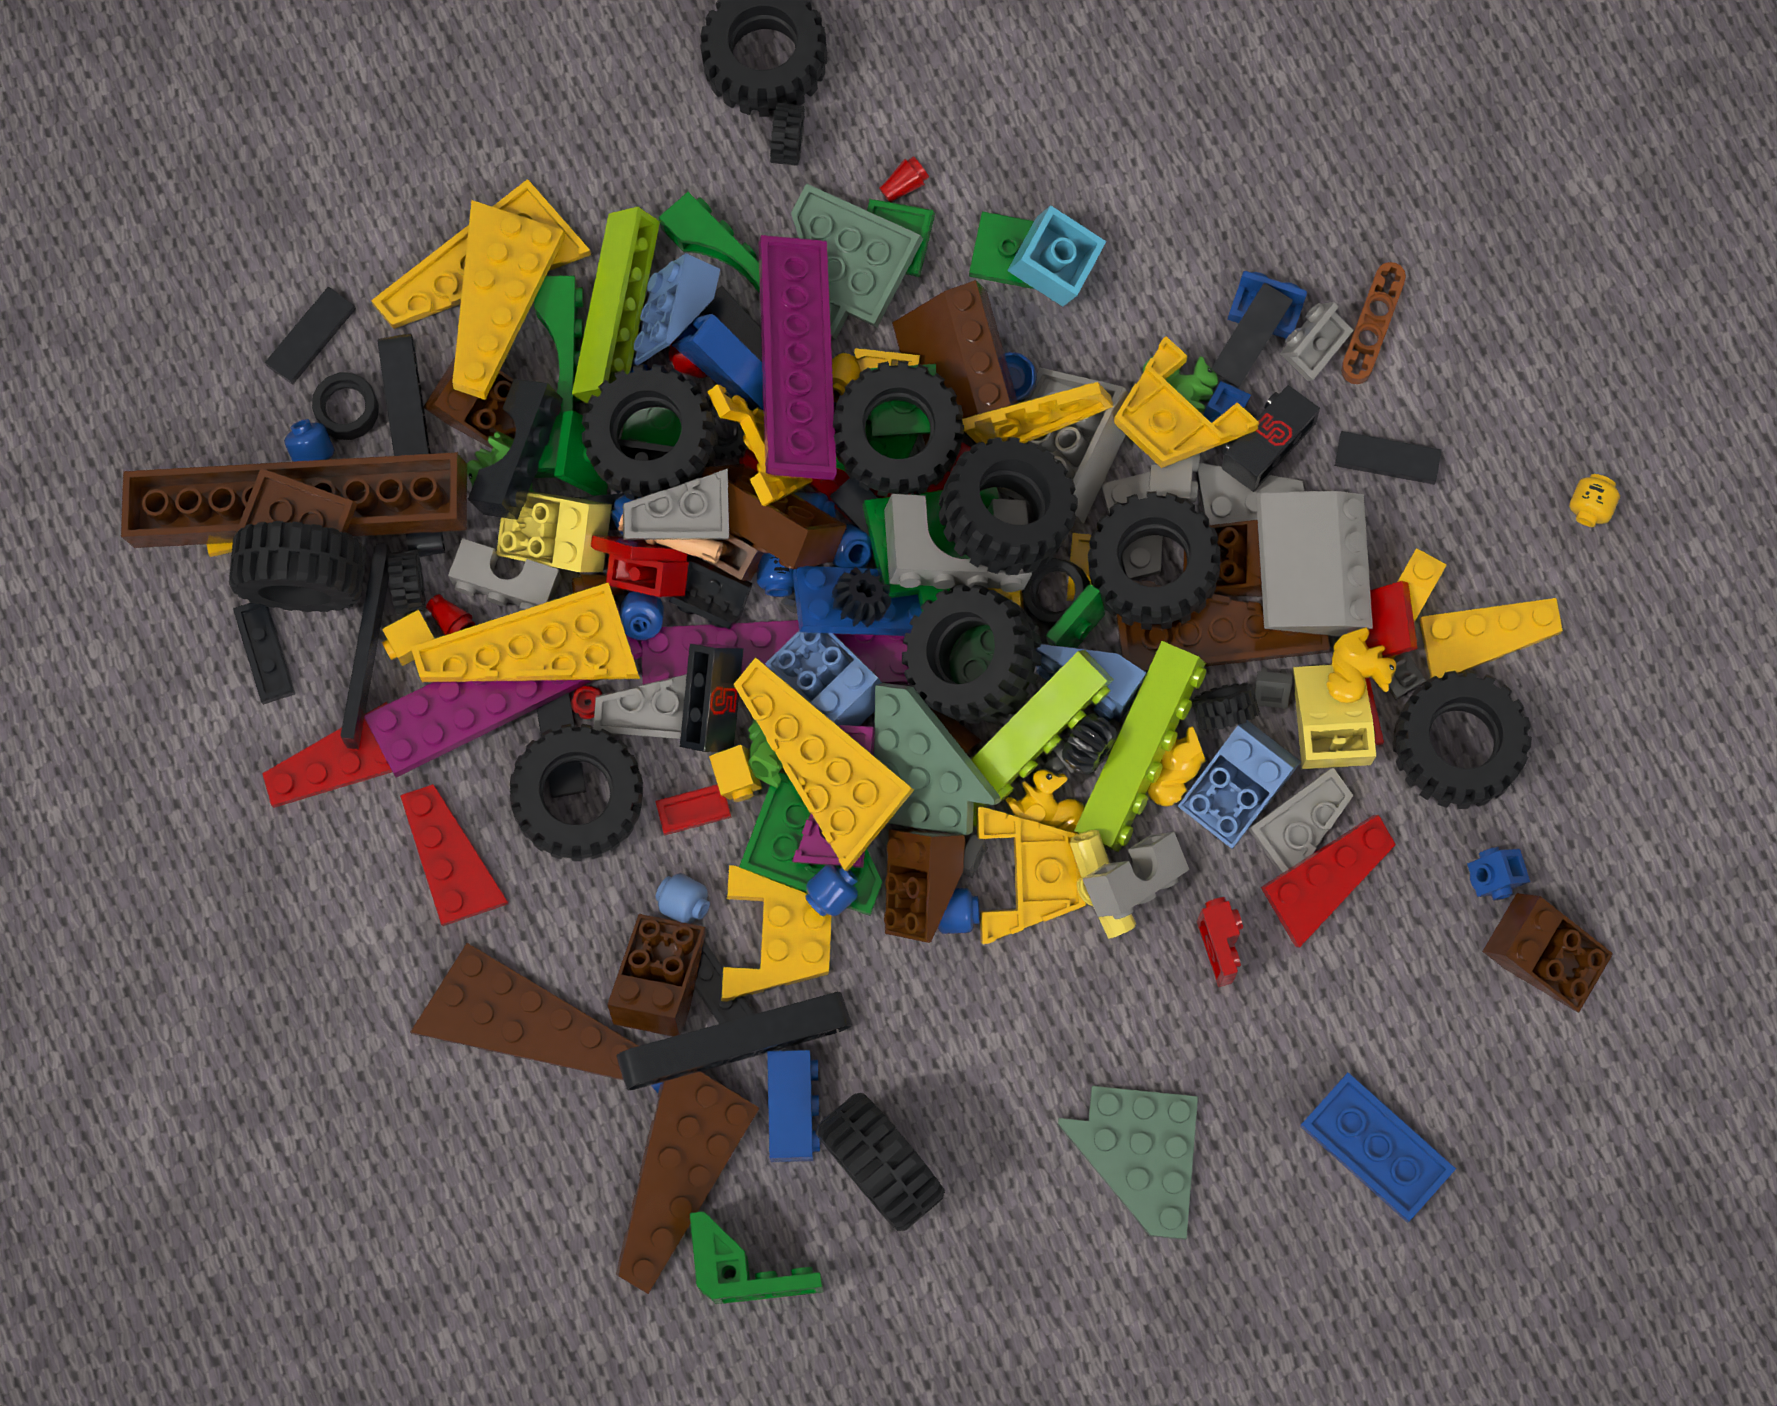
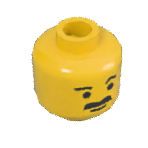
M1591 474L1590 477L1582 478L1578 482L1569 503L1571 511L1577 516V522L1587 527H1595L1596 524H1605L1610 521L1620 499L1619 491L1615 488L1616 483L1603 475Z

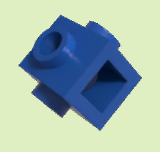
M1499 847L1487 849L1479 853L1480 859L1467 863L1470 881L1477 897L1492 896L1493 901L1501 900L1512 896V889L1530 882L1520 849L1499 850Z

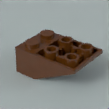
M454 357L423 408L447 425L491 449L493 447L488 443L489 436L494 437L497 431L515 439V422L503 410L514 379L500 370L485 400L455 390L452 383Z
M1258 520L1209 525L1215 528L1218 536V546H1220L1219 580L1216 582L1214 594L1262 597ZM1184 550L1183 573H1184V571H1185V569H1186V565H1187V556H1186L1185 550Z
M922 828L889 829L887 877L885 881V934L926 943L932 942L963 873L965 835Z
M1516 893L1482 951L1505 970L1578 1013L1613 955L1611 951L1541 896Z
M638 914L607 1004L614 1025L672 1037L682 1034L691 1007L706 927Z

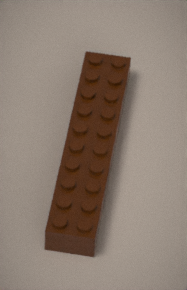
M458 452L123 471L121 537L134 548L233 543L234 535L236 534L260 468L358 503L347 533L352 536L467 530V463Z

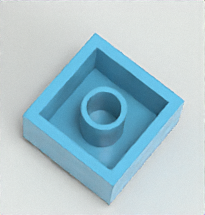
M1050 205L1036 217L1007 271L1063 307L1080 292L1106 241Z

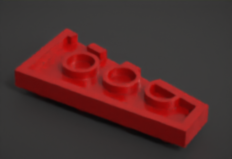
M386 701L385 703L381 704L380 706H378V707L374 708L373 710L367 712L365 715H367V714H369V713H371V712H373V711H375V710H377V709H379V708H381V707L387 705L388 702ZM365 718L359 749H350L345 746L340 736L341 727L262 773L271 806L275 808L392 773Z
M432 784L400 795L441 925L446 926L508 905V901L435 786Z
M1379 815L1369 817L1261 887L1296 947L1300 948L1396 845Z

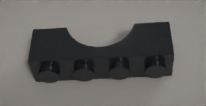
M520 379L513 380L503 410L515 422L516 434L514 442L501 460L491 466L479 469L468 497V501L483 515L515 520L519 518L522 507L527 501V494L533 478L538 472L539 462L545 446L549 443L550 433L556 417L561 411L563 398L548 383Z

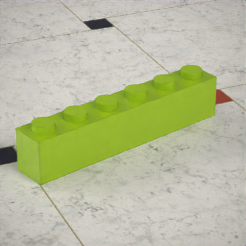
M640 207L608 214L572 395L585 403H588L592 395L598 397L601 394L598 386L605 380L611 384L617 379L614 375L615 373L624 370L625 374H629L631 370L634 343L638 335L640 316L644 305L660 221Z
M1161 641L1078 821L1075 832L1079 834L1090 830H1099L1103 845L1116 852H1119L1122 846L1125 847L1129 843L1133 834V827L1131 825L1136 814L1140 815L1143 812L1148 801V796L1145 794L1151 782L1155 783L1161 774L1163 765L1160 762L1165 751H1170L1174 746L1177 738L1175 729L1180 719L1184 720L1190 711L1192 701L1189 699L1194 688H1199L1205 678L1206 669L1204 666L1206 663L1199 656Z
M1086 650L1077 651L971 759L999 794L1001 801L1013 791L1014 788L1010 784L1019 775L1024 779L1037 767L1038 763L1035 759L1043 751L1049 754L1060 744L1062 739L1059 735L1067 727L1071 730L1074 729L1087 716L1083 711L1092 702L1095 705L1099 704L1111 692L1107 686L1114 679ZM973 803L974 827L977 826L976 806L987 808L990 804Z

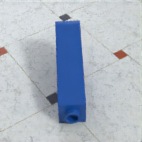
M713 314L695 318L677 337L672 346L717 384L725 387L731 396L738 395L747 401L750 410H755L758 407L764 411L762 362Z

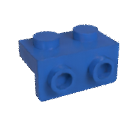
M1243 271L1227 320L1239 323L1262 285L1266 283L1293 300L1273 332V335L1286 339L1296 328L1307 291L1300 289L1299 286L1293 283H1282L1269 279L1266 275L1259 272Z

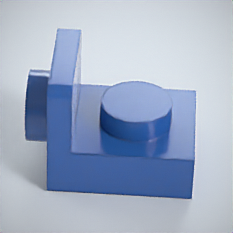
M1220 381L1206 406L1203 416L1212 423L1237 402L1245 409L1251 394Z

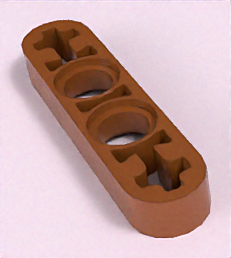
M1384 263L1375 274L1342 363V376L1351 384L1364 383L1372 373L1406 279L1405 270L1397 263ZM1391 272L1395 274L1394 279L1396 281L1392 282L1387 294L1382 292L1386 278L1382 276H1387ZM1375 301H1381L1387 305L1388 313L1384 316H1376L1370 311V304ZM1363 331H1371L1377 336V342L1374 345L1366 346L1360 342L1359 334ZM1359 352L1366 354L1362 363V369L1364 370H1360L1359 374L1352 373L1353 367L1350 365L1355 364Z

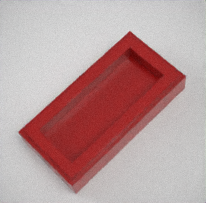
M718 784L655 801L664 836L732 818L727 799L721 795Z

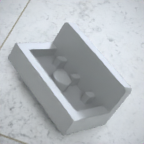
M1335 302L1318 303L1313 306L1305 316L1307 321L1301 328L1295 329L1286 338L1285 343L1287 345L1280 353L1307 381L1315 379L1354 331L1335 312L1339 307Z

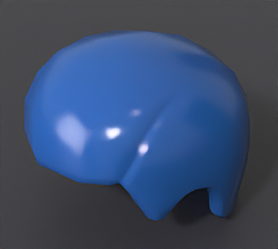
M1007 352L1004 354L1019 403L1028 398L1036 387L1037 373L1033 363L1021 353Z

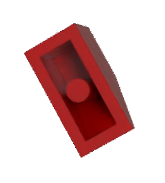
M609 554L606 583H609V586L657 597L685 596L689 562L636 561Z

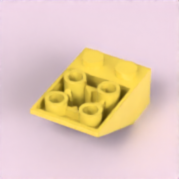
M528 491L527 501L522 507L518 520L501 518L496 554L497 556L521 561L529 559L547 566L580 573L603 572L605 553L594 550L591 547L592 535L608 536L612 504Z
M1332 665L1293 667L1302 769L1371 765L1376 757L1374 726L1367 686L1365 694L1356 702L1341 703L1335 700L1329 694L1326 686L1328 675L1334 672Z

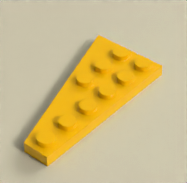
M528 179L492 206L564 230L565 238L549 271L591 255L590 249ZM469 225L371 300L373 306L393 329L461 304Z
M471 200L452 382L455 390L484 400L486 399L565 238L564 230Z
M609 583L411 646L422 682L640 679Z
M754 658L733 685L766 736L770 747L781 761L782 767L807 809L812 813L821 828L825 839L839 858L841 866L848 872L914 789L764 663Z

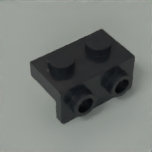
M694 556L687 559L689 565L685 596H672L669 602L677 605V608L684 613L697 614L708 619V622L715 627L731 629L742 615L753 583L740 580L728 572Z

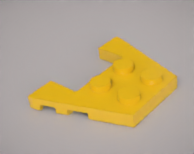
M1167 336L1160 342L1158 350L1153 358H1150L1144 373L1137 384L1135 383L1114 419V424L1161 468L1256 431L1259 422L1238 402L1211 423L1165 379L1187 362V355Z
M719 384L707 391L720 418L740 423L745 433L743 440L746 446L754 452L759 462L757 464L759 473L752 477L750 481L762 506H767L804 488L813 481L812 478L776 476L766 473L764 411L758 407L753 411L750 410L745 400L738 395L732 398L724 394L726 388Z
M976 806L978 839L1014 837L1016 909L980 911L982 944H989L1008 934L1017 933L1039 922L1048 921L1086 906L1077 890V881L1081 878L1070 845V838L1077 835V833L983 806Z
M729 865L727 899L764 902L760 969L723 967L721 1001L727 1002L743 995H753L777 986H787L828 975L832 916L828 914L821 916L806 900L805 895L807 893L737 866Z

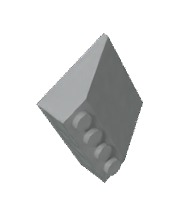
M1040 367L1037 373L1036 387L1024 402L1099 382L1112 398L1114 407L1031 441L1038 444L1037 448L1045 452L1047 449L1055 456L1053 460L1057 464L1061 462L1068 470L1066 478L1073 480L1076 488L1073 495H1076L1078 498L1075 522L1084 524L1126 434L1114 424V419L1129 393L1122 386ZM997 487V491L1017 500H1025L1021 495L1012 490Z
M1341 491L1257 493L1264 629L1342 636L1365 627L1368 630L1373 629L1364 494Z

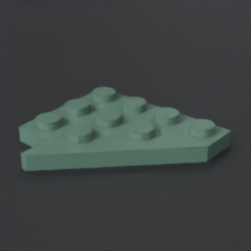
M806 183L791 214L799 239L827 241L831 338L836 340L848 315L878 328L923 238L911 230Z
M888 683L875 685L874 756L914 789L888 823L961 835L972 833L973 803L996 805L1000 803L1001 797L913 687Z
M1092 1086L1088 1121L1058 1118V1126L1149 1236L1186 1240L1198 1096Z

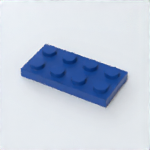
M803 566L793 570L799 632L905 636V633H911L913 625L909 623L913 616L919 617L922 613L918 595L891 598V605L886 610L882 620L879 622L874 621L868 628L861 621L853 627L852 619L845 618L841 620L840 614L842 611L833 609L835 599L831 596L835 584H838L839 577L844 572L850 573L854 568ZM858 568L862 573L867 570V568ZM870 569L872 576H879L877 569Z
M1348 1072L1300 1125L1303 1130L1407 1223L1410 1222L1456 1170L1453 1165Z

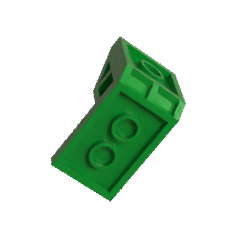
M705 1212L690 1213L696 1284L698 1289L715 1304L824 1292L821 1273H814L813 1267L791 1269L792 1275L778 1277L777 1271L755 1273V1280H750L748 1256H746L745 1251ZM733 1269L736 1271L735 1277L724 1278L728 1270Z

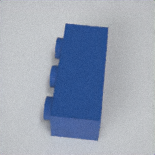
M810 1050L767 1051L770 1161H813V1152H820V1139L815 1133L816 1130H813L812 1117L819 1116V1095H812V1081H818V1060H811Z

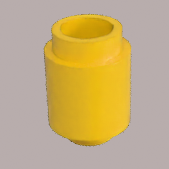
M841 353L832 358L833 399L836 403L840 395L844 394L846 385L852 379L857 380L861 372L856 357L851 354Z

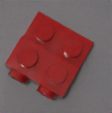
M1219 897L1206 902V908L1201 909L1196 921L1218 988L1232 984L1238 973L1237 967H1241L1240 958L1234 945L1240 935L1239 930L1243 929V924L1237 908L1232 910L1229 901H1226L1225 897Z

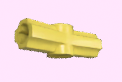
M1099 830L1079 833L1070 838V845L1081 878L1077 881V890L1083 901L1091 906L1093 904L1083 878L1104 864L1109 863ZM1132 914L1121 919H1114L1113 916L1098 917L1108 939L1126 933L1135 928L1136 925Z

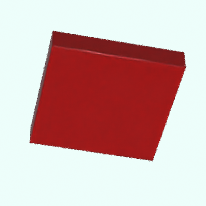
M592 535L591 547L594 550L628 560L684 562L687 560V553L658 543L651 545L646 540H623V537Z
M1399 581L1370 590L1373 629L1369 630V636L1365 641L1368 649L1383 645L1385 650L1381 653L1382 658L1418 649L1408 582Z

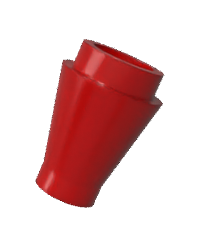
M913 156L908 161L904 159L879 189L886 199L892 203L896 199L924 186V181L929 178V175Z
M441 594L433 596L426 605V609L431 613L444 635L476 626L470 613L446 600Z

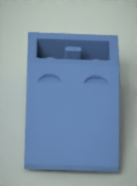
M685 253L650 277L647 285V291H649L648 301L643 307L640 316L641 321H643L641 332L634 343L636 354L633 364L639 365L669 346L714 299L720 273L719 268Z
M798 631L765 663L774 673L838 726H860L875 711V685L882 682L833 633Z
M1041 644L1040 647L1036 648V652L1042 655L1041 665L1036 666L1038 668L1036 672L1042 678L1049 681L1077 651L1084 649ZM1086 650L1114 679L1107 686L1111 692L1099 704L1091 703L1095 706L1093 710L1107 721L1113 718L1120 722L1133 704L1146 676V672L1117 653Z
M1246 720V723L1239 724L1178 805L1181 810L1231 849L1234 848L1301 763L1299 759L1248 720Z

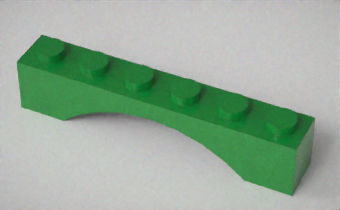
M687 192L659 216L661 230L683 252L702 254L731 266L743 275L760 295L759 262L756 260V253L747 243L740 244L733 237L735 235L733 230L724 220L718 222L711 215V208L702 198L698 197L695 199Z
M546 276L534 300L537 318L549 332L558 351L560 372L557 393L563 398L561 411L556 417L550 433L549 443L545 446L539 462L538 472L534 478H557L554 476L563 413L564 411L572 410L576 412V403H582V400L572 395L581 351H577V339H583L584 334L583 319H578V307H584L583 287H578L575 276Z

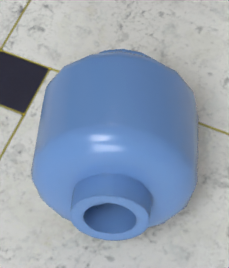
M682 873L666 877L656 892L659 911L678 922L691 924L696 919L701 920L706 915L710 906V902L707 900L708 892L706 886Z

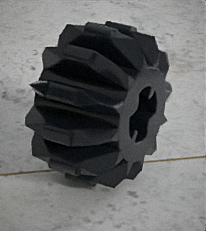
M855 567L850 573L844 572L839 577L838 584H835L831 597L835 599L833 609L842 611L840 614L841 620L845 618L852 619L853 627L861 621L868 628L874 621L879 622L883 619L886 610L891 605V597L889 596L890 585L881 584L882 575L872 576L870 567L864 573Z
M1093 713L1083 718L1080 724L1076 725L1075 730L1064 744L1065 748L1062 751L1063 760L1069 764V767L1084 775H1089L1096 771L1114 745V741L1117 738L1116 728L1103 717H1098Z

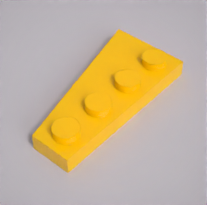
M1099 382L964 418L962 421L964 431L976 443L984 442L986 445L990 438L1001 437L1002 441H1006L1008 437L1020 438V442L1025 444L1028 441L1047 435L1114 406L1111 395Z
M1556 598L1422 616L1419 620L1430 678L1434 676L1442 678L1444 673L1449 671H1456L1459 675L1464 673L1465 670H1471L1486 662L1494 661L1506 654L1559 635L1563 631Z

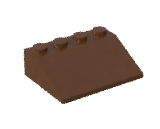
M976 280L946 290L892 322L900 353L920 355L919 364L921 365L936 364V373L945 379L944 385L947 388L952 387L957 395L956 402L962 407L963 419L1018 404L987 290ZM922 434L925 446L928 443L930 434Z

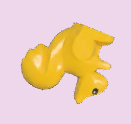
M1367 627L1342 635L1333 646L1332 668L1334 672L1328 675L1326 686L1329 694L1341 703H1353L1362 698L1366 689L1364 678L1371 677L1384 692H1388L1389 684L1392 682V677L1395 674V660L1382 658L1381 653L1385 650L1383 645L1368 649L1365 643L1369 636Z
M1193 726L1187 729L1186 737L1176 739L1172 749L1165 751L1160 762L1163 765L1161 774L1155 783L1151 782L1147 790L1148 796L1157 805L1172 806L1174 803L1182 800V795L1187 791L1184 783L1193 779L1199 772L1202 764L1206 762Z
M1038 769L1033 773V781L1036 787H1032L1026 781L1022 782L1026 793L1024 798L1018 801L1012 797L1005 799L1014 816L1077 833L1074 830L1085 808L1083 803L1076 799L1056 802L1052 793L1066 783L1068 777L1063 773L1055 774L1045 769Z

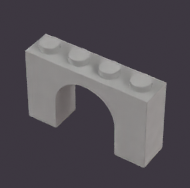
M891 494L884 510L889 584H900L905 588L926 585L934 586L937 589H949L965 584L970 588L973 585H980L986 588L1002 589L1005 592L1024 590L1032 576V572L1024 573L1023 569H1021L1018 575H1006L1004 570H1000L998 574L987 572L988 567L981 564L979 567L969 563L971 559H959L947 555L934 544L929 535L926 496ZM992 499L988 511L993 516L1013 525L1028 524L1026 500Z

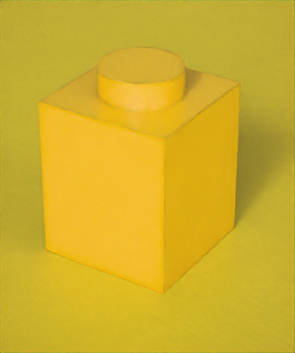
M417 610L383 628L382 630L387 639L381 643L390 659L398 658L401 665L404 666L414 660L411 646L433 640L434 637L420 611Z
M738 745L709 756L721 795L729 800L733 799L734 802L747 800L754 796V791L762 789L760 780L754 776L749 766L750 749L743 745Z

